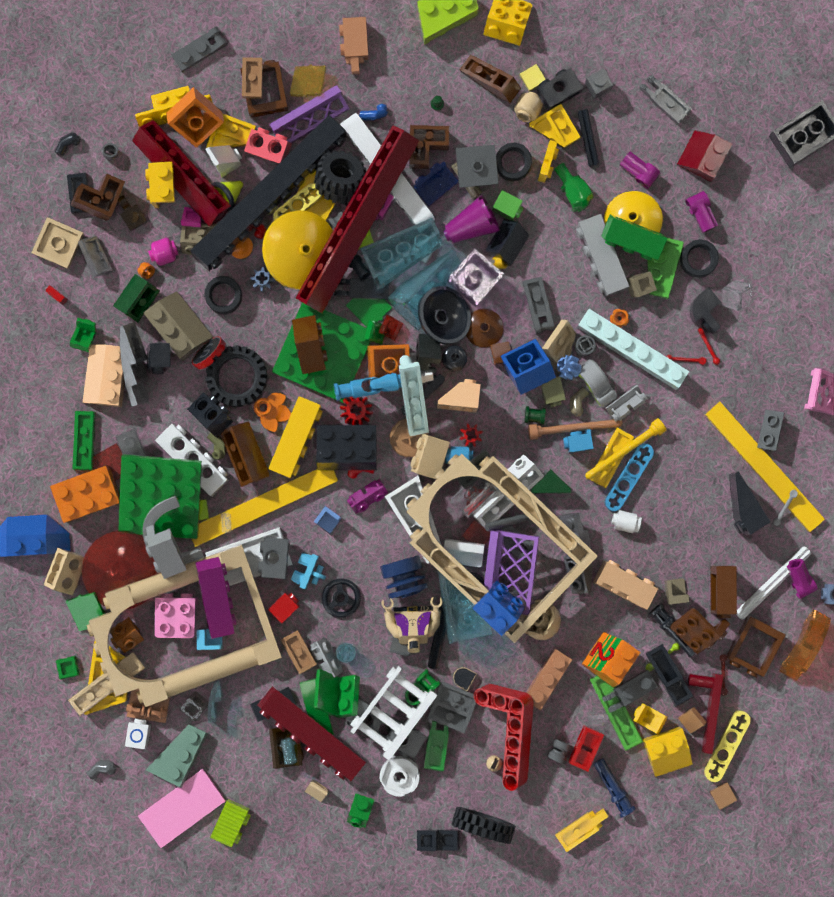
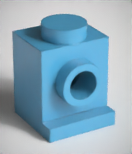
M591 429L585 430V434H582V431L571 432V436L563 438L564 449H568V453L593 449Z

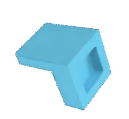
M209 629L197 630V650L223 648L222 637L211 639Z

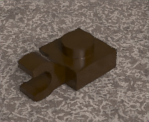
M124 195L118 199V202L124 209L120 216L130 231L147 222L137 204L131 207Z

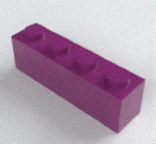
M219 557L195 562L211 639L235 634L233 626L237 625L235 614H231L230 611L234 607L232 598L227 595L230 592L228 580H224V576L227 575L225 563L221 564Z

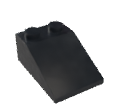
M739 471L729 474L733 519L735 520L733 525L739 534L751 535L771 521Z

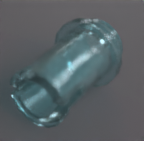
M292 738L281 740L280 747H282L284 764L297 762L294 750L295 741Z

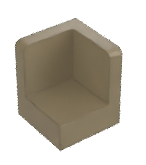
M642 272L626 278L631 297H641L657 290L651 272Z
M683 578L664 580L667 604L689 602V595L686 594L685 580Z

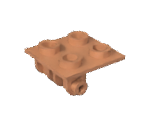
M139 688L131 691L129 704L126 707L127 717L166 723L170 697L145 707L144 702L140 703L136 692L139 691Z

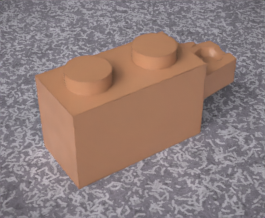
M366 17L342 18L343 25H339L340 37L344 36V44H340L341 56H345L346 64H351L352 75L360 74L359 63L369 60Z

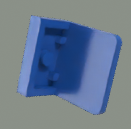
M495 581L489 591L472 609L502 636L518 621L524 606L518 597H514L509 592L505 584Z

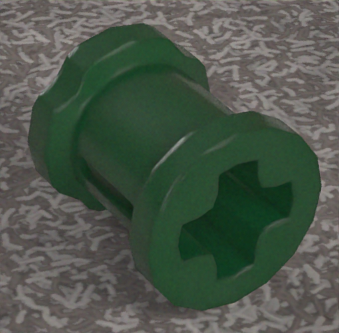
M526 406L524 423L537 422L544 425L546 408L533 409Z

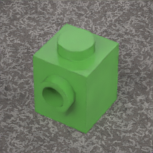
M502 190L492 211L513 221L515 217H520L524 209L521 207L523 201Z

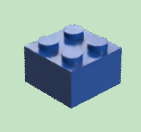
M536 339L501 355L505 369L520 395L556 378L549 358Z

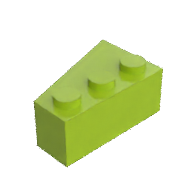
M477 0L417 1L424 45L478 15Z

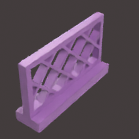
M501 529L491 530L484 586L489 590L495 581L499 582V577L505 573L511 581L507 588L512 585L520 594L517 597L522 596L526 602V610H523L522 614L528 615L531 610L540 537L502 531ZM504 536L512 537L516 545L508 550L503 544ZM525 540L534 541L533 550L529 553L521 545ZM517 546L525 555L518 561L510 553ZM506 554L514 563L507 569L501 563V558ZM527 557L531 563V569L525 573L518 563ZM516 565L522 575L514 581L507 571ZM522 577H525L529 583L528 589L524 592L516 584Z

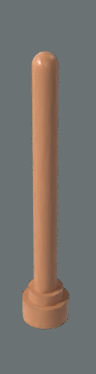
M605 420L548 427L529 424V439L537 440L538 437L547 434L620 427L622 421Z

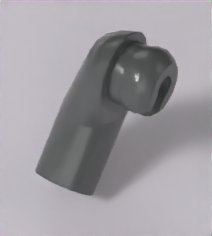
M100 760L86 774L93 780L99 773L114 774L117 767L111 761Z

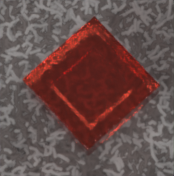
M386 315L379 333L396 341L403 323L392 316Z

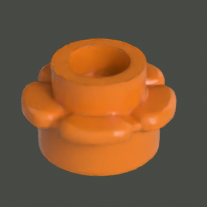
M615 309L612 312L613 314L610 315V322L619 328L626 326L629 322V315L625 310Z

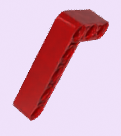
M487 684L474 692V700L480 706L507 713L502 781L507 790L514 791L523 786L528 780L533 698L526 692Z

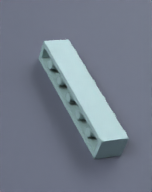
M591 309L587 310L577 326L579 330L675 390L681 386L689 373L685 368Z

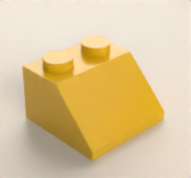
M680 726L659 733V735L656 734L642 739L655 777L693 764L683 728Z

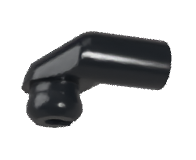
M74 132L61 137L54 152L64 156L69 145L77 146L80 144L81 137Z

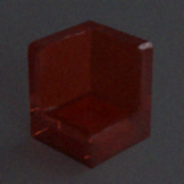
M474 520L462 537L469 542L486 544L490 539V532L486 531L485 528Z

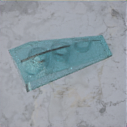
M451 249L402 283L388 297L396 312L418 331L422 328L418 318V305L422 296L434 287L450 285L462 265L455 251Z
M438 571L449 644L492 635L491 626L472 609L474 604Z

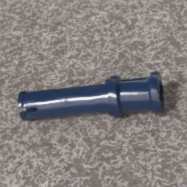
M601 758L594 762L593 766L612 796L611 801L616 804L620 811V817H625L635 811V806H632L627 798V792L621 789L607 766L605 759Z

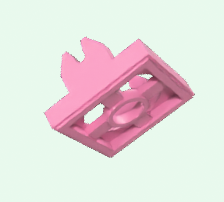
M815 368L811 371L813 379L808 404H805L804 409L834 415V374ZM821 379H826L825 385L821 387ZM828 387V389H829V394H828V396L826 397V396H825V390H826V388ZM819 393H821L822 397L821 405L817 401Z

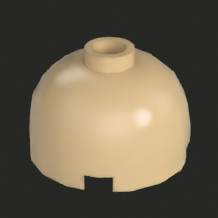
M542 599L534 601L535 603L531 605L530 612L540 603ZM552 604L525 633L536 640L552 638L558 632L561 625L560 612ZM521 614L520 620L522 621L527 615Z

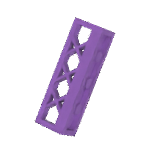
M336 85L272 122L270 127L275 136L284 129L292 130L291 138L287 141L293 143L313 131L324 120L313 119L315 111H326L325 118L331 112L333 114L330 116L334 119L349 110V107L342 97L339 87ZM339 98L343 108L338 111L331 110V102ZM301 119L309 121L308 128L305 130L296 129L297 123Z

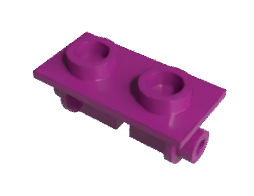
M380 479L374 480L364 487L367 491L366 494H363L360 489L349 496L347 502L355 514L366 511L369 505L375 501H381L388 494Z

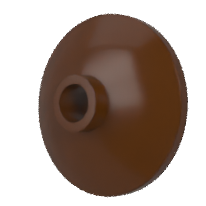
M478 309L471 313V324L466 337L475 346L490 347V345L496 344L502 337L504 330L502 319L496 312L490 309ZM482 324H486L488 326V329L486 331H483L481 329Z

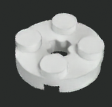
M392 756L381 768L380 782L389 794L398 797L405 796V794L413 792L418 786L420 778L419 767L410 758ZM402 772L405 778L397 780V776L394 774Z

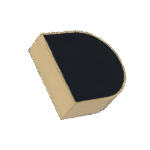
M461 667L454 672L453 680L457 686L468 691L477 673L468 668Z

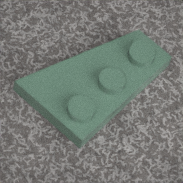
M189 724L146 771L182 788L208 733Z

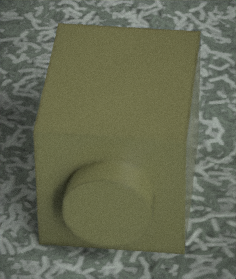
M560 377L540 385L545 406L550 405V408L561 406V402L566 400Z

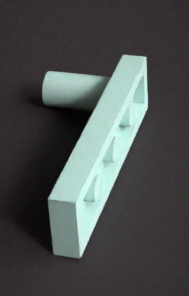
M404 355L399 360V372L408 432L410 436L429 433L419 362L412 363L411 358Z

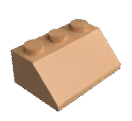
M92 345L89 350L83 403L122 407L125 380L122 370L120 346Z
M464 379V382L457 384L438 400L437 409L476 412L479 403L480 384H476V380Z

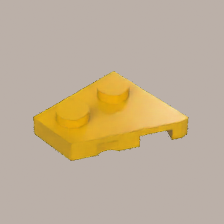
M562 104L529 123L533 129L552 141L557 142L563 148L581 139Z
M222 113L224 123L210 135L206 148L230 145V147L246 146L251 129L256 130V126Z
M552 140L549 141L538 181L544 183L546 178H551L554 168L551 167L552 159L556 160L559 149L556 148L557 142Z

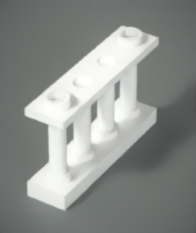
M400 666L397 668L392 667L386 675L389 679L362 716L359 717L357 715L350 724L353 727L350 732L354 734L359 729L381 745L385 751L383 756L388 760L392 758L437 697V694L431 689L429 692H423L400 675L399 672L402 669ZM393 680L419 698L418 701L421 703L416 709L409 707L387 690ZM381 696L407 714L406 717L409 719L405 725L397 723L375 706ZM369 713H372L395 731L396 737L393 741L390 739L386 740L363 722Z

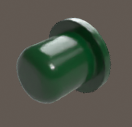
M435 96L431 100L432 109L441 110L444 107V101L441 96Z

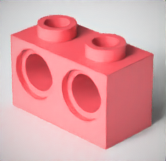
M259 127L258 130L251 129L245 152L278 164L289 154L292 143L287 141L288 137L276 134V137L269 135L270 131ZM258 138H263L264 140L261 147L256 146ZM281 144V151L275 154V145Z

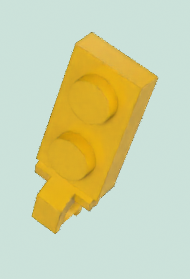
M604 808L597 813H594L592 810L556 833L555 836L565 851L568 852L598 832L599 828L603 826L601 822L609 816Z

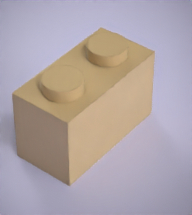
M422 434V437L417 441L416 456L411 460V471L435 479L434 476L442 469L450 442Z

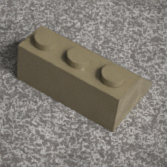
M177 291L159 300L144 312V315L164 340L170 343V347L182 361L213 338Z

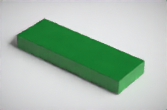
M75 411L72 470H93L96 415L94 411Z

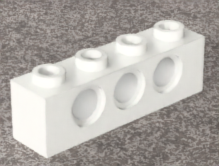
M171 424L155 441L174 459L189 460L191 454H197L199 461H202V472L207 467L212 469V476L210 478H204L201 473V487L213 497L229 481L226 478L228 473L221 466L217 468L212 463L214 459L207 452L203 454L199 450L201 446L193 438L189 440L185 436L187 432L179 424L177 426ZM178 440H183L185 443L182 450L175 448V443Z

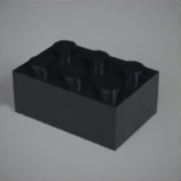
M821 100L775 129L769 135V138L788 167L792 168L834 141V117L824 101Z
M317 425V470H377L376 425Z

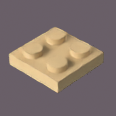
M47 217L31 253L69 269L79 247L78 242L82 240L84 233Z

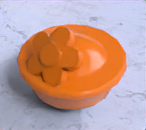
M250 238L243 242L240 241L236 245L232 256L237 259L247 258L253 250Z

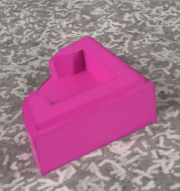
M184 207L181 225L201 227L200 216L192 208Z

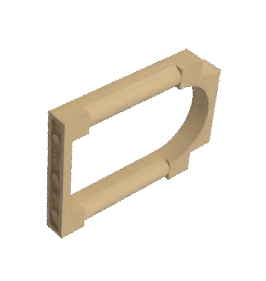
M455 454L448 462L450 466L445 471L441 469L434 476L436 481L432 485L427 483L420 491L422 495L417 500L414 497L406 505L409 508L406 512L423 528L421 531L417 529L410 536L412 539L410 544L475 605L489 590L437 541L429 524V508L434 495L444 484L458 477L475 476L491 482L576 563L522 621L518 619L504 633L515 643L598 556L494 456L491 458L486 456L479 464L481 468L478 470L463 454L460 456Z
M242 544L187 563L186 571L166 579L159 573L106 592V597L103 598L106 609H110L111 612L90 619L89 625H87L89 635L94 636L96 641L93 644L97 655H101L103 660L100 663L104 674H108L110 681H107L110 693L114 692L116 697L139 688V691L136 692L140 703L144 702L145 707L234 673L282 658ZM219 557L221 564L225 563L227 571L239 567L242 568L267 640L154 680L132 677L117 666L109 649V632L114 620L121 612L136 603L198 582L195 564L197 561Z

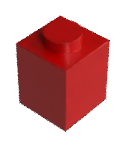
M286 592L268 610L281 623H284L300 607L297 604L299 600L293 593L288 595Z

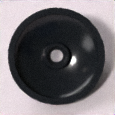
M437 286L428 290L419 302L418 318L420 325L432 340L441 344H453L465 337L470 328L471 313L466 300L458 291L447 286Z

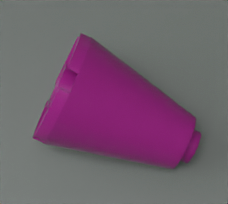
M483 195L478 197L445 225L446 230L443 232L448 241L452 240L453 243L500 231L498 222L492 210L486 206L488 202Z

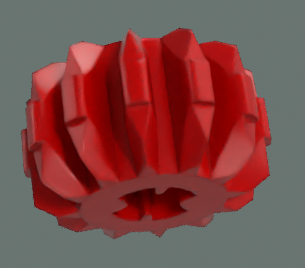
M350 397L351 402H348L347 399L343 400L347 407L340 406V410L346 411L340 414L341 418L348 416L345 420L346 424L351 419L353 420L352 425H356V421H359V425H363L362 419L366 422L370 421L365 416L366 414L373 415L372 411L366 410L371 408L372 404L364 405L368 401L367 397L360 401L361 397H358L357 400ZM356 405L358 408H362V411H359L360 415L357 416L355 413L351 414V410H354L352 407Z

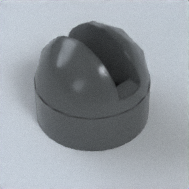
M107 143L102 148V154L107 160H114L118 155V148L113 143Z

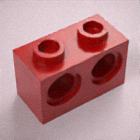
M583 725L568 762L588 772L604 734Z

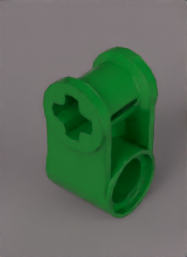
M425 669L413 683L423 692H429L430 689L434 691L441 683L428 673V669ZM424 678H426V679L431 683V685H429V684L424 680ZM406 690V701L410 705H418L420 703L418 700L410 701L408 699L409 691Z

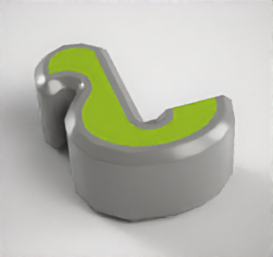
M589 359L583 363L578 376L585 381L598 405L605 408L615 401L618 395L611 387L605 373L595 361Z

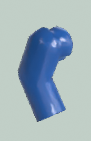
M378 104L377 110L360 111L359 117L362 121L386 117L388 114L387 105Z

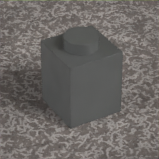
M604 68L588 76L585 80V84L593 99L606 94L613 87Z

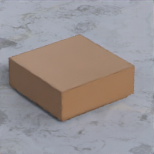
M695 707L678 717L690 734L706 724V721Z
M727 782L709 791L720 810L737 801Z

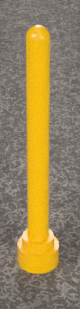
M658 418L651 422L647 431L585 474L586 479H592L653 435H662L667 431L663 422Z

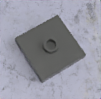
M495 144L455 148L459 188L499 184Z

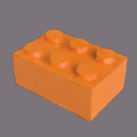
M103 466L50 486L63 523L120 503V493L110 466Z

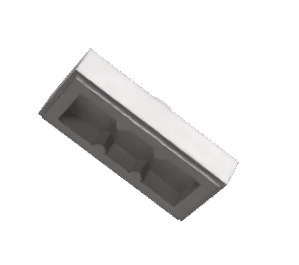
M97 236L82 239L78 242L93 277L110 274L113 271Z

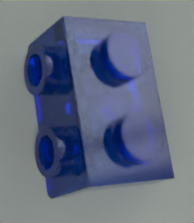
M444 161L441 164L438 162L429 169L431 172L428 175H421L415 181L414 190L428 207L459 183Z

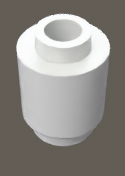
M618 510L617 513L613 514L611 524L614 525L616 530L638 533L642 517H638L634 513Z

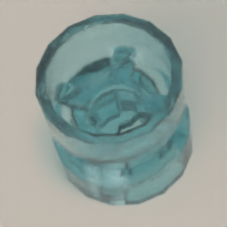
M344 642L338 646L336 657L339 661L348 663L355 658L356 648L353 644Z

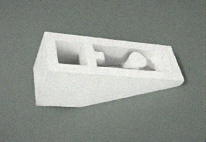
M230 145L208 147L205 149L222 178L241 166L239 161L242 159L237 149L232 150Z

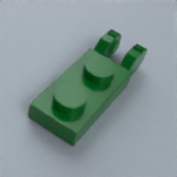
M432 720L424 768L444 771L449 731L445 725L443 730L436 729L437 722Z

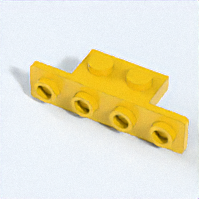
M189 86L151 95L153 109L135 114L138 126L140 127L151 120H154L158 125L168 123L166 113L190 91ZM205 95V97L213 103L211 95Z

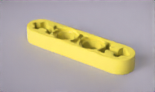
M741 710L734 712L707 763L704 774L711 782L720 781L750 724V716L746 712ZM743 714L746 722L740 723L738 728L742 730L739 732L731 728L733 724L736 727L738 724L736 717H741ZM729 732H735L737 735V740L733 743H729L726 739ZM722 749L728 752V757L725 760H719L717 757L718 752ZM716 760L718 763L723 764L724 766L723 768L718 766V776H713V778H711L709 770L715 769L716 764L713 763V761Z

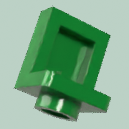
M77 318L76 329L70 340V347L89 352L96 336V323L89 319Z
M355 794L347 822L353 827L365 828L374 799Z

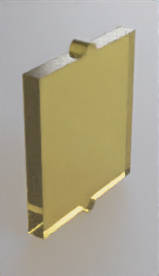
M311 64L309 66H295L290 96H304L305 98L308 96H321L326 66H312Z

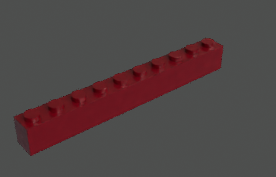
M396 126L391 127L298 292L296 299L323 313L351 261L357 254L360 245L367 236L369 229L376 220L382 206L396 185L408 160L419 143L418 139L405 130Z

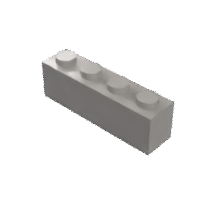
M599 214L580 221L577 225L576 233L578 238L584 241L585 246L583 250L585 256L591 259L592 264L590 268L593 275H597L599 279L597 286L600 293H604L605 297L628 289L629 284L615 248L606 244L605 240L601 237L605 227L602 215Z

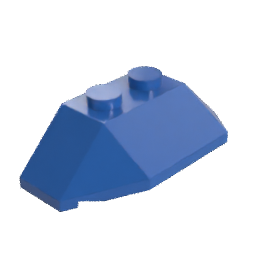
M47 514L7 517L0 526V557L55 554L57 548L70 551V533Z

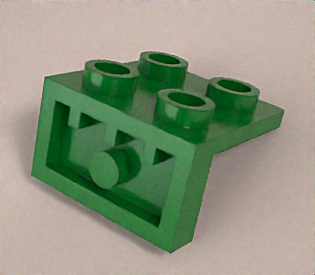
M318 669L315 680L314 708L337 718L357 716L360 677L357 675L333 677L331 673Z

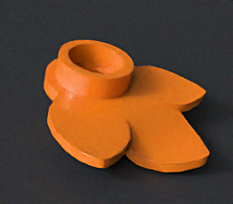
M272 393L267 398H260L255 402L254 412L260 417L262 426L267 430L276 432L278 422L286 421L290 418V410L283 405L286 395ZM262 404L267 405L266 411L260 410Z

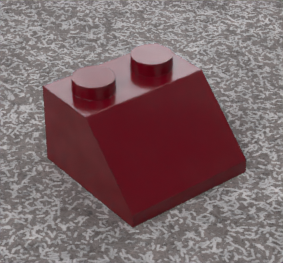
M694 130L677 165L712 182L732 143L717 135Z

